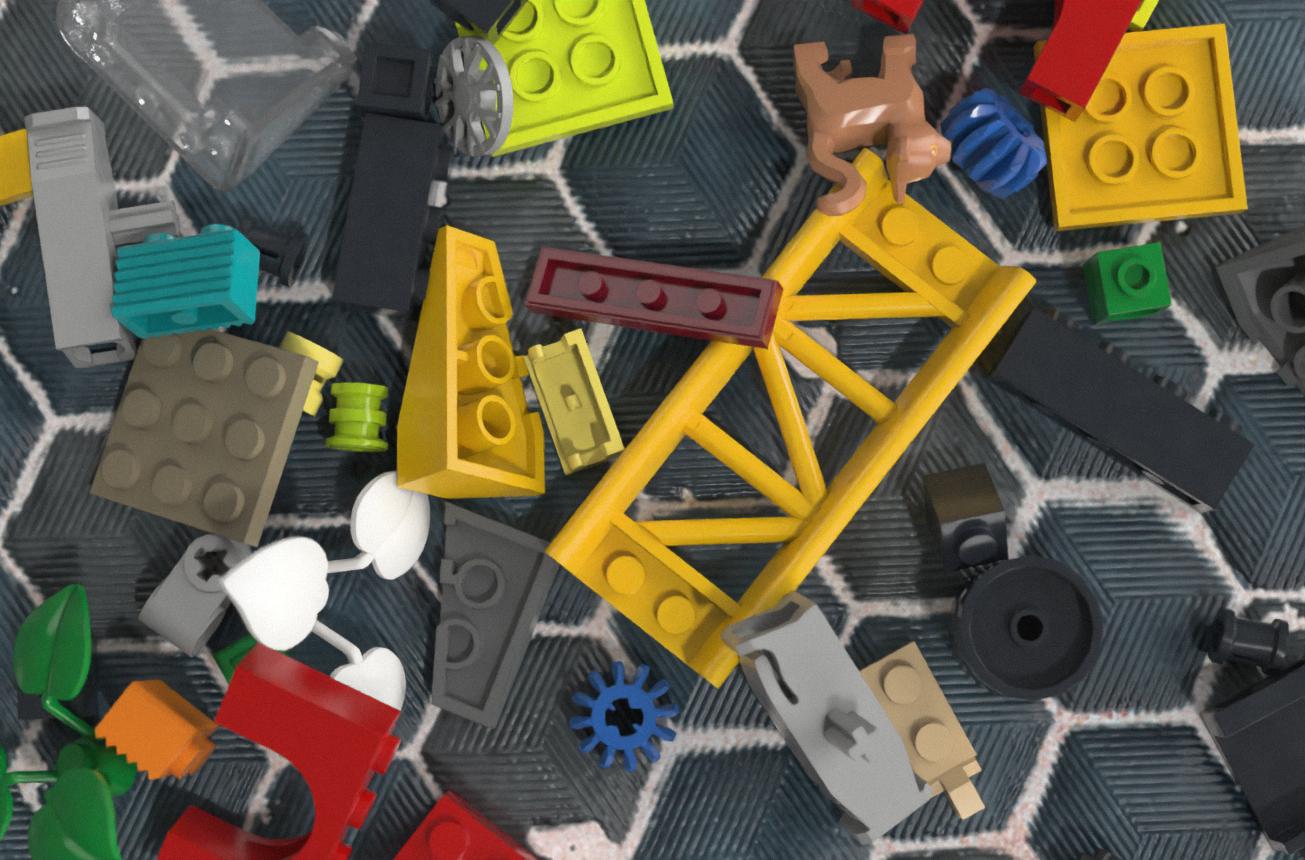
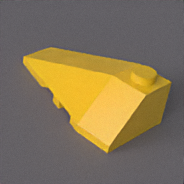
M448 225L438 229L430 266L426 299L423 300L397 425V487L446 499L521 497L544 494V431L539 412L530 413L521 378L528 376L529 372L523 358L524 355L515 356L506 322L512 317L513 310L495 241Z

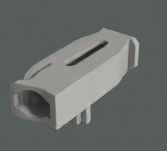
M71 107L30 114L24 117L28 135L31 182L55 347L58 351L62 350L75 368H90L132 361L137 354L132 332L113 317L110 309L114 305L111 297L115 294L113 284L117 282L114 272L118 270L115 261L119 259L116 249L121 246L141 244L145 236L154 233H164L180 238L179 216L176 214L175 202L172 200L118 209L116 189L105 138L104 122L88 107ZM102 343H117V350L91 354L89 348L86 347Z
M793 590L785 595L775 607L726 627L720 635L721 639L728 648L739 655L742 670L749 685L807 775L820 786L819 789L844 811L839 822L847 833L862 845L873 843L930 800L933 792L927 781L913 773L902 738L816 603Z

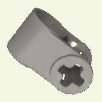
M207 534L195 539L188 546L169 576L160 583L149 597L139 614L138 620L190 657L195 656L214 634L232 602L231 598L218 583V580L224 574H211L215 564L208 558L210 552L227 550L224 563L232 569L252 554L248 544L217 534Z

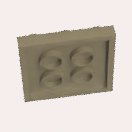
M207 329L206 331L196 330L194 333L185 331L182 335L173 333L171 336L161 335L160 338L152 336L149 339L142 338L90 494L258 547L319 362L305 355L212 329Z

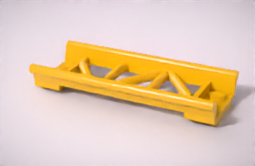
M863 148L851 163L866 181V196L857 208L842 216H827L816 208L761 277L778 280L784 289L768 349L710 341L544 551L717 689L720 688L740 662L739 655L724 644L720 637L722 632L728 625L775 607L785 595L799 587L1036 283V279L1021 267L999 266L906 193L904 201L896 203L883 161L867 148ZM835 184L828 194L839 191L840 185ZM839 241L905 291L900 293L796 296ZM938 317L952 329L895 402H892L790 321ZM780 346L872 417L871 420L877 424L827 488ZM753 349L800 491L702 415ZM686 435L790 516L633 521L624 512ZM784 542L738 602H735L666 547Z

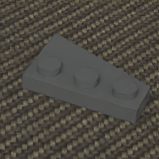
M445 502L444 525L447 526L444 559H441L440 583L443 584L440 625L436 627L431 704L488 728L495 729L560 564L544 552L551 542Z

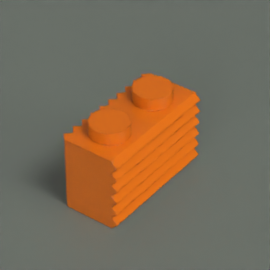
M160 679L137 680L127 687L95 728L96 738H106V747L116 745L117 755L127 754V763L137 762L138 771L148 770L149 780L172 774L176 778L181 779L186 773L193 776L211 756L217 745L210 740V737L219 725Z

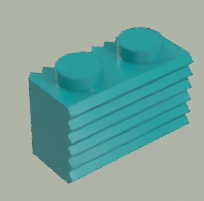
M211 224L203 227L199 235L177 238L169 234L154 233L145 236L141 244L121 246L116 249L119 259L115 261L118 270L114 272L117 282L113 284L115 294L111 297L114 305L110 309L113 317L139 338L149 339L150 336L160 338L161 335L171 336L173 333L182 335L185 331L194 333L196 330L206 331L208 328L217 330L220 326L229 328L231 325L241 326L243 323L252 325L255 322L260 251L237 229L222 224Z

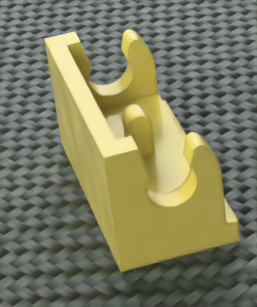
M581 328L564 334L561 337L562 340L547 346H542V344L535 345L528 349L529 355L523 357L566 476L618 458L625 450Z

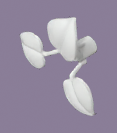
M397 471L385 472L375 477L362 489L352 508L351 536L356 547L362 551L358 556L349 559L327 561L326 554L315 541L304 537H289L273 542L252 553L218 580V583L236 605L250 633L263 646L275 650L289 649L301 642L312 631L342 651L349 661V664L336 668L331 673V678L401 711L405 698L406 679L399 658L392 651L382 647L371 648L362 656L357 646L316 620L317 613L325 606L329 595L328 584L325 580L327 573L359 570L366 568L372 562L373 568L379 577L395 579L403 575L415 564L424 549L430 527L428 494L397 487Z

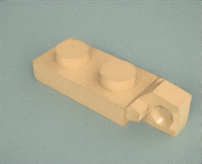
M911 641L860 669V674L902 738L913 773L927 781L932 789L931 798L944 792L958 818L961 817L962 820L984 809L985 806L969 778L981 771L974 757L977 754L915 641Z

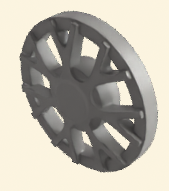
M476 35L458 37L447 45L439 57L437 75L434 78L437 100L435 105L438 107L443 125L442 128L447 133L454 147L469 156L489 155L500 149L511 128L513 91L510 76L501 54L490 41ZM462 51H463V53H464V67H463V62H462V57H461V52H462ZM482 58L488 64L485 71L478 70ZM496 93H497V110H495V107H496ZM480 121H483L490 134L488 139H486ZM466 124H467V136H466V134H465V126H466Z

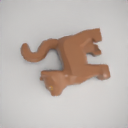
M914 34L885 36L878 77L852 78L850 60L840 61L839 65L830 72L823 71L821 64L828 61V51L824 41L794 45L793 64L796 94L807 112L808 145L806 156L814 172L828 181L840 185L839 191L817 199L815 205L819 212L827 216L845 215L857 208L866 196V181L851 163L833 154H842L868 146L888 144L886 167L890 177L893 198L896 203L904 201L908 183L928 178L936 166L950 161L952 154L951 142L938 134L925 120L923 92L911 73L912 65L916 63V39Z

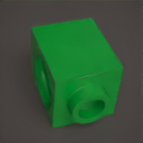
M1160 242L1097 252L1083 264L1094 326L1155 316L1172 305Z

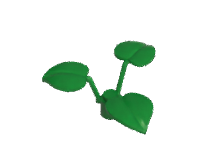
M79 584L65 587L35 608L21 625L14 643L13 669L19 688L26 694H42L41 703L43 708L82 735L81 739L66 745L61 750L57 759V770L13 771L6 774V752L0 745V840L4 837L10 825L13 813V798L8 787L20 783H55L52 788H48L44 793L47 804L42 806L30 821L28 845L32 860H122L116 839L115 811L112 796H120L126 793L132 786L137 773V762L127 763V754L117 755L116 745L106 747V742L102 741L103 737L96 738V727L85 723L58 701V699L68 701L76 697L83 687L89 671L91 659L89 608L84 586Z

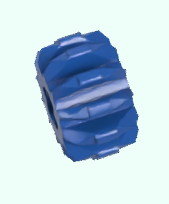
M983 88L969 95L966 99L963 98L949 111V115L940 123L943 137L951 142L952 162L959 165L964 171L965 177H970L975 181L981 191L990 192L995 197L1004 199L1013 192H1018L1038 176V172L1047 164L1044 142L1036 135L1034 125L1024 118L1021 109L1017 110L1011 105L1006 96L998 95L993 90Z
M621 661L613 662L612 674L615 685L608 687L602 675L594 670L588 674V679L601 693L596 699L582 691H576L572 697V700L578 705L592 708V715H577L570 718V727L572 729H582L593 726L595 733L584 738L578 747L582 753H587L600 741L607 746L599 761V766L608 769L612 764L615 749L624 750V766L627 772L636 770L637 760L634 748L641 746L649 760L656 762L661 758L657 747L649 740L650 736L654 734L670 742L674 741L676 737L674 730L670 727L656 724L657 717L678 715V705L668 703L655 707L653 702L654 699L665 694L670 685L663 679L657 682L648 692L641 687L649 673V667L644 664L639 665L633 684L625 683L623 663ZM619 698H628L631 708H641L643 712L642 723L639 724L634 721L633 727L636 730L629 734H620L618 724H608L606 720V709L609 708L614 711L616 706L612 702Z

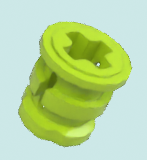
M345 382L331 384L330 394L337 399L336 408L330 409L329 423L335 424L334 436L324 440V447L353 452H380L388 450V443L379 438V427L386 426V412L380 411L381 400L388 397V387L367 383Z

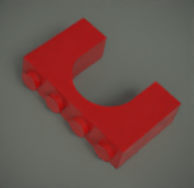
M852 0L851 7L906 35L925 0ZM1054 0V20L1051 32L1019 94L1075 122L1087 107L1142 0Z
M258 642L237 665L214 723L280 754L299 770L313 796L315 805L314 827L311 831L295 838L282 840L267 839L253 835L190 805L168 831L157 860H349L353 847L343 843L350 826L358 830L361 829L374 804L377 793L368 790L367 787L374 772L381 775L386 773L398 750L401 739L391 733L401 711Z

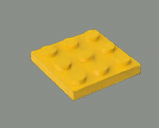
M1225 23L1125 33L1087 107L1075 122L1040 105L1054 231L1241 214L1248 209ZM1046 40L1037 41L1034 46L1035 61Z

